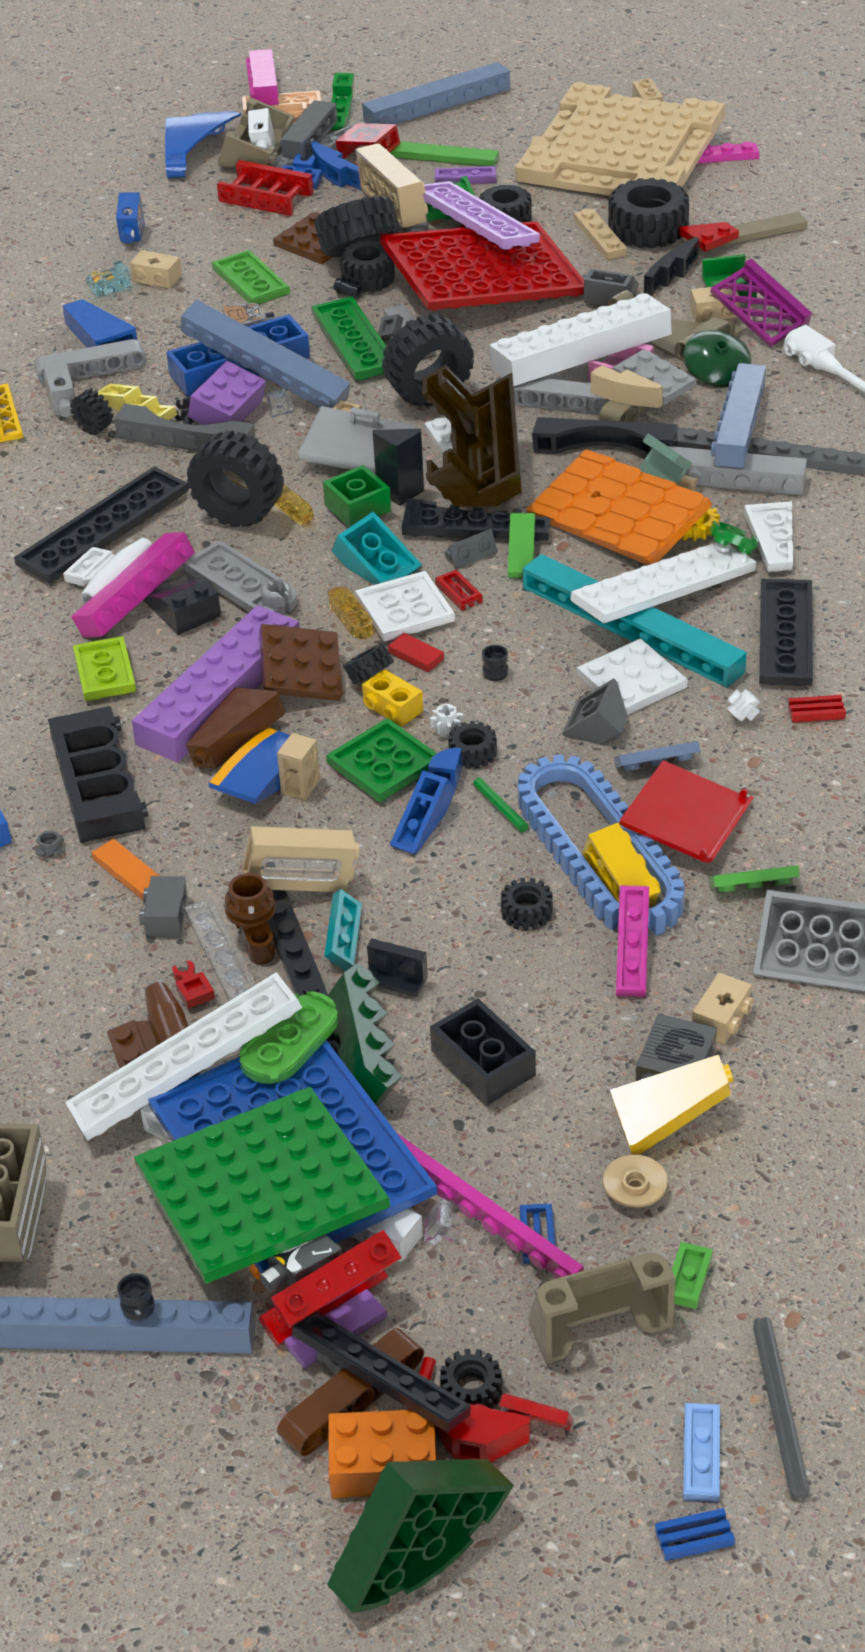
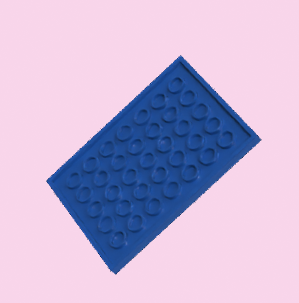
M327 1040L293 1076L278 1083H259L248 1078L241 1069L239 1056L180 1083L166 1093L148 1099L150 1109L170 1139L174 1141L180 1137L205 1129L210 1125H215L238 1114L290 1095L298 1090L311 1087L386 1192L391 1206L327 1233L326 1235L335 1243L347 1239L437 1194V1185ZM267 1259L255 1263L261 1274L270 1268Z

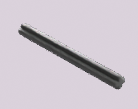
M768 1317L756 1318L753 1322V1330L789 1494L795 1500L799 1498L804 1499L809 1495V1484L772 1321Z

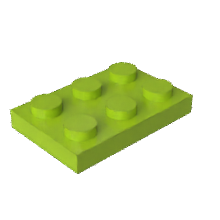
M124 636L73 645L85 701L136 692Z

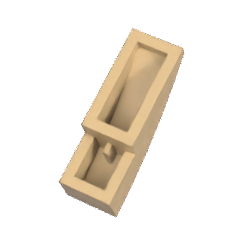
M602 365L591 372L590 393L629 405L655 408L662 406L663 386L627 369L619 373Z

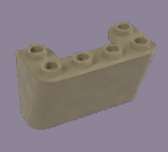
M645 1253L543 1283L538 1289L528 1321L545 1363L561 1360L572 1352L573 1340L568 1327L630 1310L635 1323L644 1331L658 1332L672 1328L674 1320L675 1276L669 1263L663 1256L656 1253Z

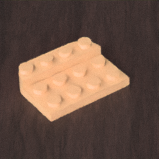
M320 90L278 94L279 105L270 106L294 115V124L314 100L321 101ZM250 96L242 97L244 114L246 112L247 102L250 99Z

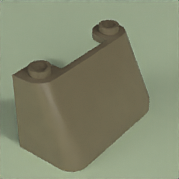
M250 97L247 102L246 112L242 114L240 124L234 133L228 131L225 135L218 165L224 168H236V163L239 160L268 166L270 164L274 165L277 152L280 149V139L293 125L294 115ZM269 109L276 138L275 148L270 147L269 150H265L251 144L248 111ZM258 124V129H261L263 124Z

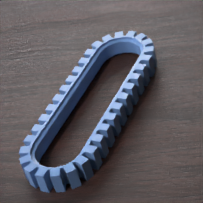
M553 755V762H550L547 757L537 759V766L530 763L524 768V773H520L518 778L519 810L522 809V816L526 821H529V826L534 832L537 831V837L540 841L545 842V848L548 852H553V858L556 863H561V869L564 874H569V880L573 886L577 885L578 893L581 897H585V902L589 908H594V915L597 919H604V925L610 930H614L618 927L619 902L615 900L536 792L540 787L552 782L574 783L586 792L610 825L619 823L629 807L624 801L620 802L619 794L616 790L612 792V785L608 780L604 781V775L600 770L594 771V765L590 762L585 761L581 764V758L570 756L569 760L564 762V755ZM621 826L623 831L630 835L632 846L637 854L643 856L647 870L652 877L657 879L660 890L665 897L660 904L649 908L648 929H651L656 936L665 932V925L669 928L676 925L678 917L682 916L684 910L683 879H679V871L675 866L671 867V861L666 855L662 856V849L658 844L654 845L653 839Z

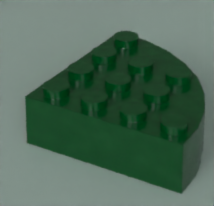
M488 1459L387 1462L385 1468L380 1473L379 1480L370 1498L365 1503L364 1510L355 1529L349 1536V1541L340 1559L335 1564L334 1571L327 1583L328 1587L352 1613L390 1603V1596L402 1590L406 1594L417 1590L443 1572L474 1542L470 1536L483 1521L487 1524L492 1521L514 1485Z

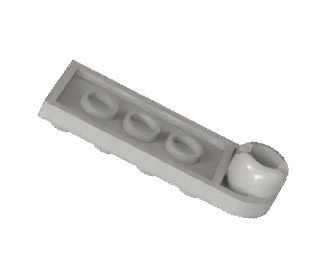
M221 540L191 556L183 563V570L196 578L206 580L220 594L248 612L259 605L286 615L285 610L291 612L297 604L296 590L291 584Z

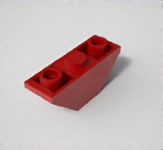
M481 1404L471 1405L470 1416L449 1432L435 1425V1433L453 1458L462 1460L488 1459L490 1462H493L529 1443L531 1437L530 1416L522 1415L516 1411L505 1412L490 1409Z

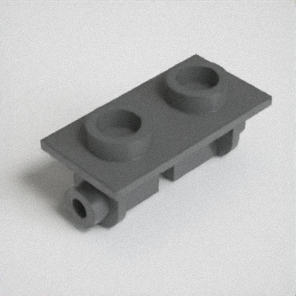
M492 529L449 545L447 551L444 552L446 559L452 560L454 568L457 569L496 553L497 548Z

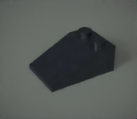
M182 575L159 585L143 599L177 635L221 617L219 592L204 579Z

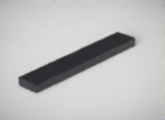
M318 1311L292 1326V1336L444 1431L449 1432L470 1416L471 1405Z

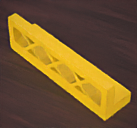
M8 383L0 385V393L4 394L0 396V405L3 404L6 407L4 409L0 408V442L23 438V433ZM5 416L10 418L8 421L2 420ZM8 429L15 430L12 432L4 433Z

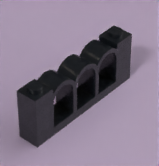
M111 706L48 719L53 747L80 843L145 829L144 818L148 817L146 802L140 801L138 793L135 791L134 780L128 771L127 758L121 749L118 731H122L119 715L114 716ZM118 794V795H115V796H110V797L101 798V799L92 800V801H88V802H83V803H82V801H85V800H90V799H94V798H99V797H104V796H108V795Z

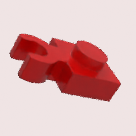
M190 960L186 961L188 968L186 971H179L176 965L172 967L173 977L176 981V990L188 1009L215 999L214 989L203 971L196 974L195 965Z

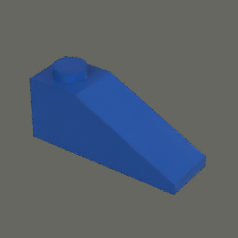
M422 771L391 840V847L414 855L418 853L445 816L456 790L447 778Z

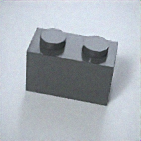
M151 876L149 888H144L143 900L145 908H140L139 913L140 925L145 926L146 937L181 938L188 899L185 876Z

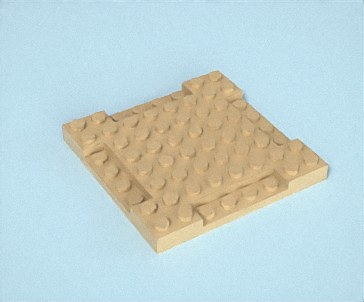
M574 82L560 101V111L538 143L534 146L530 145L516 165V181L611 196V193L620 184H626L627 181H635L639 178L665 179L667 182L672 181L677 186L683 187L724 120L725 103L713 100H698L697 98H686L683 104L647 100L640 97L632 98L620 94L611 95V87Z

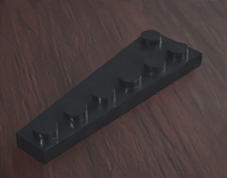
M407 498L401 527L402 535L469 538L492 529L494 539L509 540L510 512L496 511L490 514L483 511L482 508L474 507L472 511L461 510L460 507H455L453 504H450V507L447 508L437 506V502ZM535 516L534 541H548L550 518Z

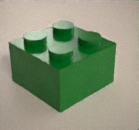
M364 465L323 481L324 505L348 527H351L372 512L378 517L391 512L390 487Z

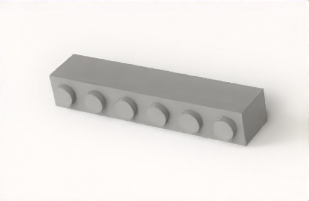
M668 446L692 462L684 475L698 478L697 486L803 495L807 459L747 453L744 468L715 466V456H711V450Z

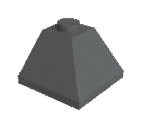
M613 678L578 699L562 734L568 738L603 744L610 739L615 740L619 738L625 730L624 724L628 715L618 682Z

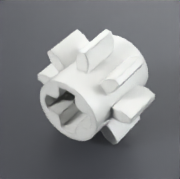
M736 689L728 698L732 704L727 709L741 722L746 717L752 721L760 712L756 707L760 701L748 689H745L742 693Z
M443 704L437 707L436 710H432L430 728L437 729V735L448 737L449 732L454 730L456 725L461 726V723H463V713H457V707L451 704Z

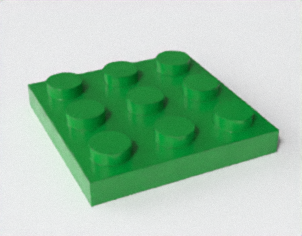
M386 718L328 753L326 761L327 764L378 802H382L420 778L422 771L428 772L430 760L437 753Z

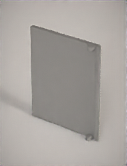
M321 406L299 450L298 460L348 470L364 465L375 474L373 430L415 429V425L380 418L379 412L354 407L349 412Z

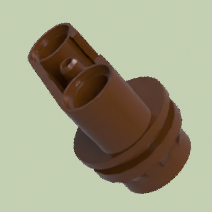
M243 873L234 877L229 883V890L225 895V915L231 923L235 924L236 928L242 927L245 949L251 962L263 965L271 962L275 957L273 934L268 921L275 914L276 903L271 888L267 886L266 880L261 875Z

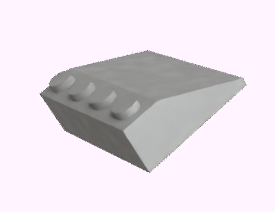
M767 890L753 976L865 992V904Z

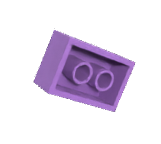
M226 361L191 395L188 417L203 425L223 423L231 420L243 422L262 403L266 380Z

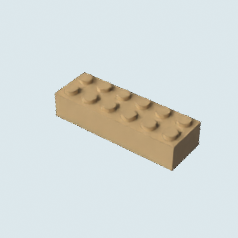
M379 143L356 149L361 189L370 197L385 196L392 200L398 223L402 228L427 222L426 214H428V208L423 194H425L423 181H420L415 174L410 172L408 168Z

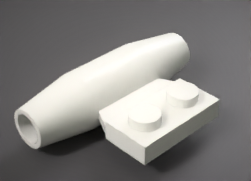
M140 538L120 550L116 555L112 554V551L92 547L63 573L65 582L86 586L80 595L83 604H85L113 581L152 543L146 538Z

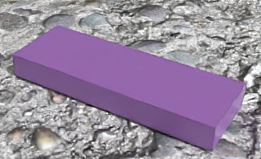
M496 167L436 168L435 183L451 181L454 184L460 182V178L467 176L470 184L496 183Z
M366 1289L324 1316L358 1336L387 1318V1312ZM292 1335L285 1339V1347L304 1369L317 1361L318 1351Z

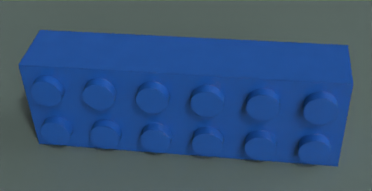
M290 314L249 326L250 329L306 359L310 358L308 334ZM201 342L166 352L169 375L187 397L191 396L226 361L256 376L260 375L249 368L243 367L240 363L225 357L220 352L205 346Z

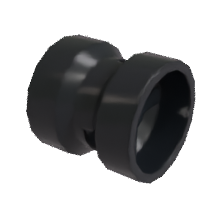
M501 645L485 647L482 650L483 676L490 681L505 679L508 676V664L506 663L508 661L507 649Z
M131 1273L124 1276L117 1285L123 1316L132 1321H141L148 1318L155 1309L149 1278L140 1273Z

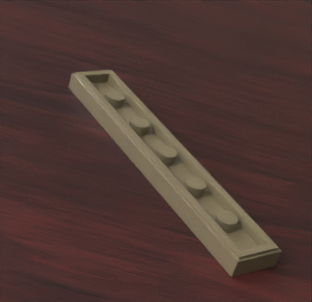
M794 212L734 225L733 227L739 230V238L716 248L806 229L808 221L800 212ZM682 237V243L688 241Z

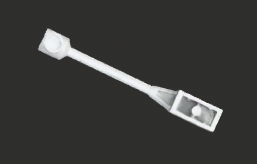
M807 325L792 330L786 336L784 341V352L786 355H796L802 366L811 365L817 370L821 369L835 375L837 374L865 393V382L843 368L834 357L835 343Z

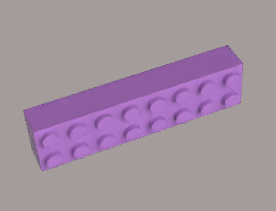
M259 605L253 608L132 720L135 745L178 763L189 753L186 744L234 687L256 689L262 683L259 636L261 624L300 628L299 621Z

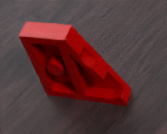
M727 222L682 226L680 227L679 235L686 240L698 237L699 248L706 252L739 238V230Z

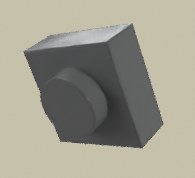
M399 314L382 317L378 330L381 339L386 341L391 336L394 337L396 330L402 327L404 318Z

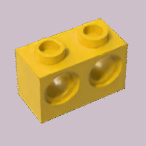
M385 669L362 684L364 705L401 727L424 711L423 691Z

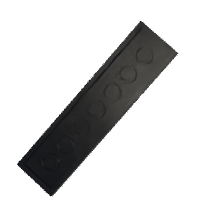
M154 466L15 556V565L43 581L51 583L63 575L90 548H104L189 491L188 484Z

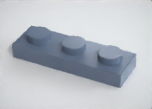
M695 741L614 757L615 767L624 766L625 772L640 769V763L650 762L651 767L658 766L663 760L666 761V758L676 757L677 762L693 759L692 754L700 752L699 742Z

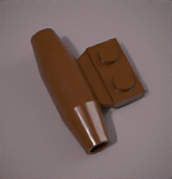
M155 982L145 990L148 1021L132 1020L106 1031L119 1069L189 1026L182 1007L165 983ZM198 1072V1073H196L195 1075H193L192 1077L188 1078V1080L191 1079V1078H193V1077H195V1076H198V1075L200 1074V1072Z

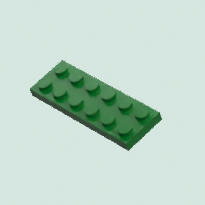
M353 296L311 306L312 315L355 381L384 375L382 359L384 358V349L387 346Z

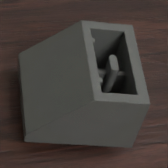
M590 269L584 279V303L594 306H608V300L624 290L630 291L634 296L639 288V283L633 275Z

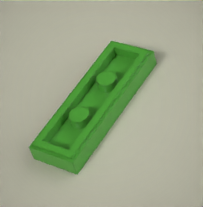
M510 513L508 578H523L522 568L534 560L535 513Z

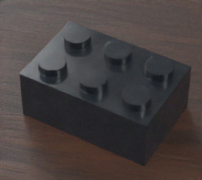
M479 998L430 1026L431 1051L487 1105L536 1076V1051Z

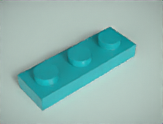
M339 889L332 897L324 957L347 971L354 966L362 903Z

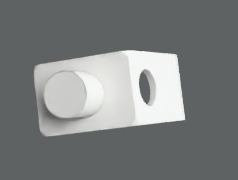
M269 109L248 111L251 144L265 150H269L270 147L275 148L276 138ZM258 124H263V127L258 129Z

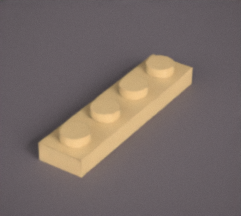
M583 209L580 212L574 213L576 224L607 260L627 256L626 246L594 209Z

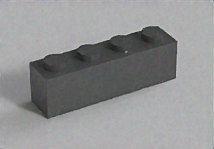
M314 100L306 108L303 114L280 139V148L284 158L294 159L297 154H301L300 160L305 161L312 153L311 142L320 143L338 121L336 103Z

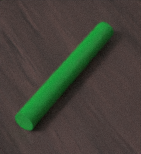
M481 777L474 780L473 786L520 832H525L528 829V824Z

